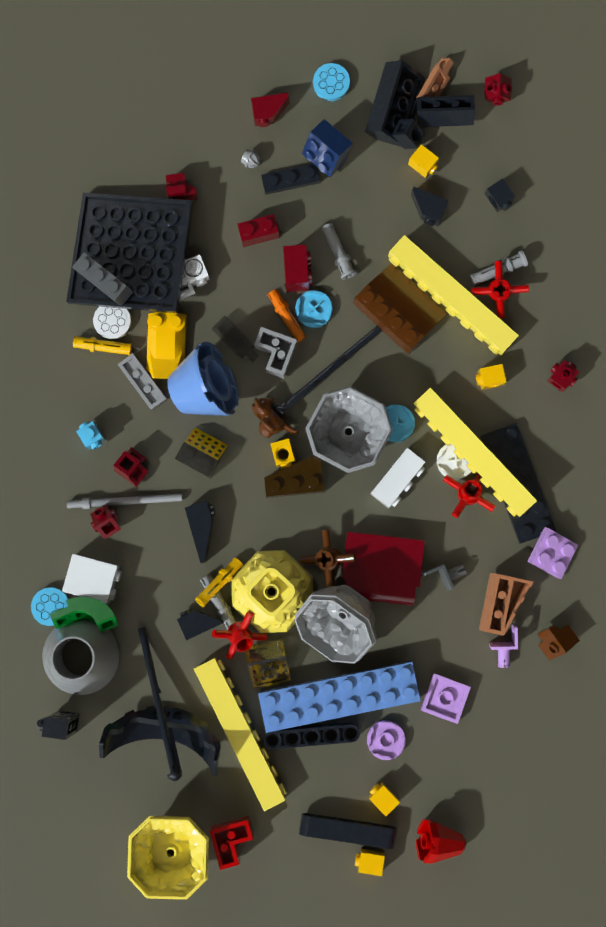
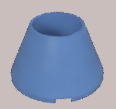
M210 342L198 344L168 377L169 394L174 405L184 414L230 416L236 412L234 409L239 404L236 381L230 366H225L221 359L223 354Z

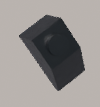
M414 186L411 197L420 219L424 220L423 222L429 226H438L447 207L448 200Z
M190 609L180 613L181 617L177 619L186 641L223 624L221 619L199 611L191 612Z

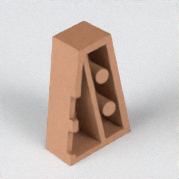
M490 573L479 630L504 636L516 615L515 612L520 603L524 601L525 594L534 582Z

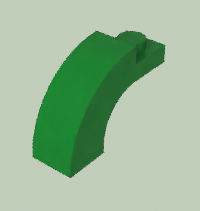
M91 597L66 600L68 607L57 609L50 614L56 629L79 620L93 622L98 627L100 633L118 626L112 610L104 602Z

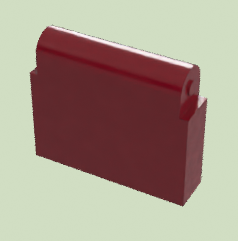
M347 532L344 554H356V561L343 562L342 578L345 579V585L351 587L369 601L413 606L415 589L420 587L424 540Z

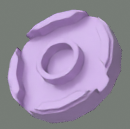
M382 720L376 722L367 734L369 750L375 757L381 760L394 759L402 753L405 747L406 737L403 729L393 721Z

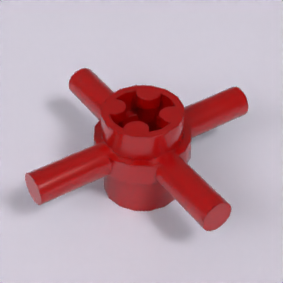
M495 261V280L490 283L489 287L471 288L472 295L489 294L491 299L496 301L497 317L500 319H505L504 300L511 293L529 292V285L511 286L507 280L503 279L502 261ZM502 285L504 287L503 295H499L495 288Z
M477 473L474 480H468L463 484L449 475L445 476L443 481L458 490L459 503L451 514L453 517L458 518L466 505L478 503L490 512L496 507L481 497L482 487L480 479L482 477L479 473Z
M247 611L243 621L233 623L229 626L228 631H212L213 638L229 639L231 646L226 654L227 659L232 660L236 651L245 652L253 646V640H267L266 633H254L248 627L254 613Z

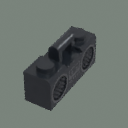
M57 711L48 717L38 720L37 726L42 731L41 737L66 740L77 733L80 713Z

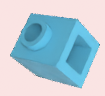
M93 421L81 424L79 426L80 429L76 431L85 447L89 450L97 449L106 440L97 424Z

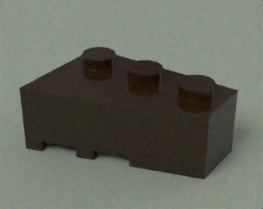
M315 455L264 477L266 498L324 493L321 458Z

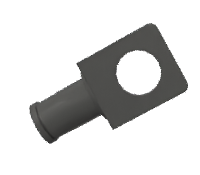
M459 564L449 570L446 569L445 565H441L422 573L421 577L438 570L446 590L449 591L454 589L452 581L467 575L466 570L458 572L465 568L463 564Z

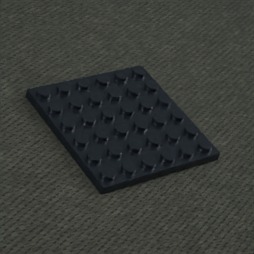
M83 193L72 267L81 255L86 253L123 282L133 293L121 307L71 267L66 302L77 305L178 313L193 210L192 200Z

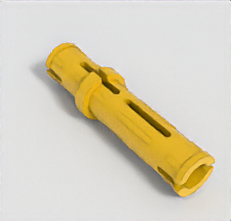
M74 336L73 340L74 348L88 349L90 352L103 351L131 355V343L127 344L99 340L96 337L84 338Z
M233 558L224 569L219 571V575L195 598L196 602L200 606L205 607L214 595L227 582H230L234 574L243 567L241 561Z

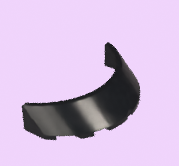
M149 706L145 710L126 712L123 717L104 727L99 742L100 758H105L115 749L131 742L146 739L163 740L156 707ZM163 706L168 729L172 727L175 742L195 751L207 763L212 775L217 776L221 744L219 739L217 740L216 736L209 729L210 726L205 721L201 722L193 717V714L188 711Z

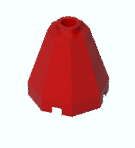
M423 819L417 828V834H420V839H416L415 845L418 859L424 863L432 864L461 855L466 848V839L463 837V834L435 821Z

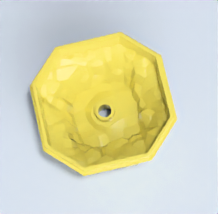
M285 550L257 551L231 580L232 607L243 617H245L247 611L254 613L250 624L260 633L288 632L295 624V614L313 593V576ZM269 588L275 589L274 595L268 594Z
M149 816L129 835L128 879L146 898L188 899L208 879L209 837L190 817ZM172 849L174 855H170L167 851Z

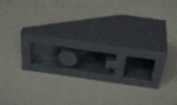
M207 501L184 507L200 563H206L214 521L212 516L215 515L213 505H209Z

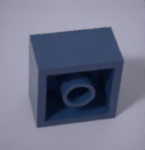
M324 119L310 131L302 155L316 165L322 173L331 177L344 165L353 143Z

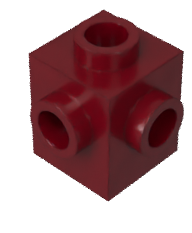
M501 73L485 78V100L495 106L511 101V78Z
M563 360L560 364L556 363L550 370L552 375L547 382L563 392L568 386L572 387L578 380L576 375L579 371L576 369L575 364Z
M107 504L97 508L90 514L93 520L91 526L95 532L99 531L104 539L121 530L117 521L120 519L115 509L111 510Z

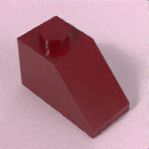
M288 93L251 98L255 126L268 127L270 124H274L289 104Z

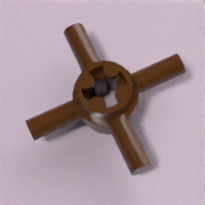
M322 530L323 549L316 556H301L300 562L301 564L316 563L319 568L325 570L327 588L334 586L333 569L339 566L341 562H355L356 554H341L339 550L331 548L330 530Z

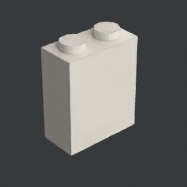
M72 554L62 592L80 597L95 598L108 604L115 598L116 589H114L116 582H119L122 571L119 570L120 566Z

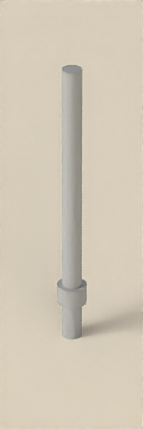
M182 493L91 499L89 497L82 498V500L67 501V508L91 509V507L104 506L105 504L113 506L182 501Z

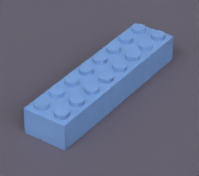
M412 661L269 689L258 693L266 733L420 701Z

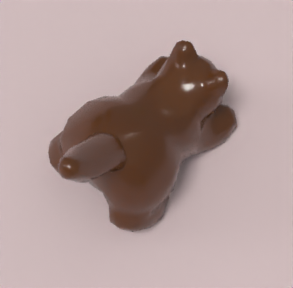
M274 398L254 399V404L251 407L254 415L261 420L259 431L262 436L270 438L282 430L295 435L299 434L298 430L284 423L282 418L272 409Z

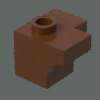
M552 625L538 633L542 640L538 646L549 661L567 653L580 641L569 625L560 629Z

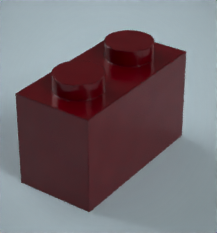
M274 214L237 223L243 247L279 238Z

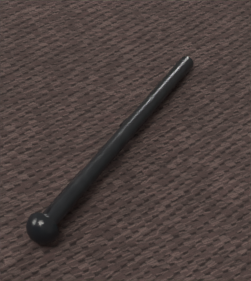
M379 326L373 328L282 405L278 406L276 404L274 412L280 417L286 416L284 412L340 365L344 364L352 355L377 336L382 329Z
M143 627L139 628L138 632L171 773L167 777L172 781H177L182 776V770L172 727L168 729L163 704L159 695L161 694V689L158 686L146 629Z

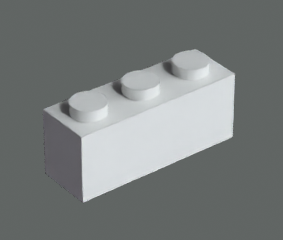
M406 448L371 492V495L387 508L391 505L395 507L401 500V497H399L400 493L403 490L407 492L412 486V478L415 475L419 477L424 471L423 464L425 461Z

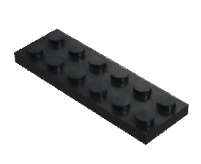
M517 423L480 435L482 443L537 500L521 517L518 515L514 517L507 510L518 543L521 544L540 537L544 527L555 532L553 520ZM503 500L505 507L507 508L508 504Z

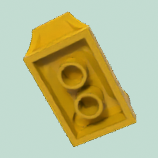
M166 312L149 313L147 320L146 370L151 374L152 378L168 379L171 373L185 359L187 315Z

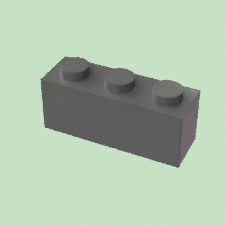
M83 253L72 267L121 307L133 293L123 282L86 253Z

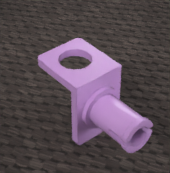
M512 623V642L489 643L491 650H498V667L504 668V665H506V668L510 667V650L518 649V627L515 623Z

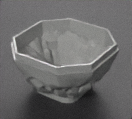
M351 386L323 394L305 428L313 455L347 473L375 465L393 431L385 404ZM351 429L352 434L349 436L346 435L345 430Z
M347 585L331 586L313 592L295 614L294 620L301 639L332 662L356 663L374 645L377 639L375 616L371 603Z

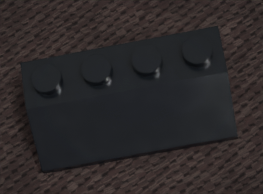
M403 60L385 63L365 132L376 140L399 147L402 146L392 134L399 120L414 118L417 108V96L425 81L424 76Z

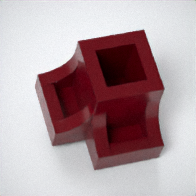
M184 173L166 175V191L169 199H198L196 187L187 184Z
M132 447L128 451H124L113 465L114 471L135 487H138L149 473L142 466L147 458Z

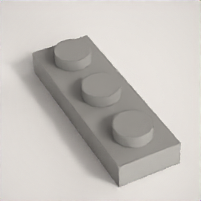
M133 353L117 364L151 411L167 400Z

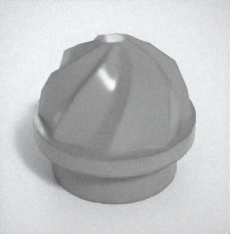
M247 149L242 156L241 163L245 164L247 168H255L260 164V156L255 150Z

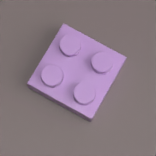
M544 527L527 562L558 579H562L578 545L553 530Z
M433 673L420 710L458 724L471 687Z

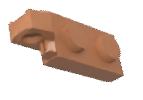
M441 58L439 63L434 66L417 97H436L441 95L450 79L448 72L454 63L450 58Z

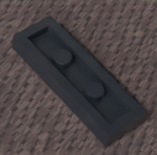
M314 164L261 175L265 195L320 183L318 169Z

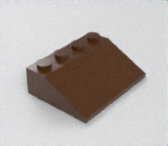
M392 263L368 283L354 298L353 302L361 312L379 326L408 355L447 315L444 310Z

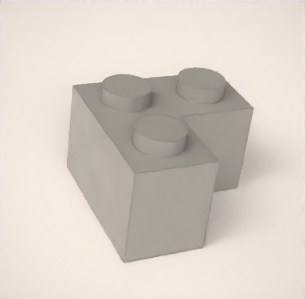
M261 327L254 344L255 349L271 354L266 366V373L284 379L297 346V339Z

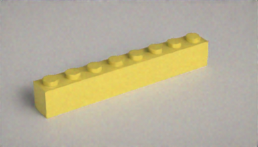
M405 235L389 251V261L394 266H400L404 270L403 273L409 279L413 278L416 280L421 290L424 292L428 291L436 303H442L451 316L458 317L461 320V325L475 332L474 336L481 342L485 341L489 345L488 348L494 354L502 355L519 336Z
M431 388L413 403L416 406L414 411L421 418L425 416L429 420L428 426L434 432L438 430L442 434L440 437L447 446L451 444L455 448L453 452L460 460L464 458L468 462L466 466L473 474L479 473L482 477L480 481L486 488L489 486L495 491L493 495L500 502L504 500L508 504L506 509L514 517L516 515L521 517L537 502L527 489Z
M215 657L194 668V671L263 810L266 811L284 802L287 791L283 783L279 784L276 779L278 773L274 765L270 766L267 760L270 757L265 747L261 748L258 742L261 740L256 730L253 731L250 726L252 721L247 712L244 713L241 708L243 702L240 696H235L232 690L234 684L231 678H226L223 672L226 668L222 660H217Z

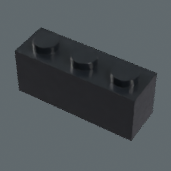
M474 95L417 97V124L420 127L474 125Z

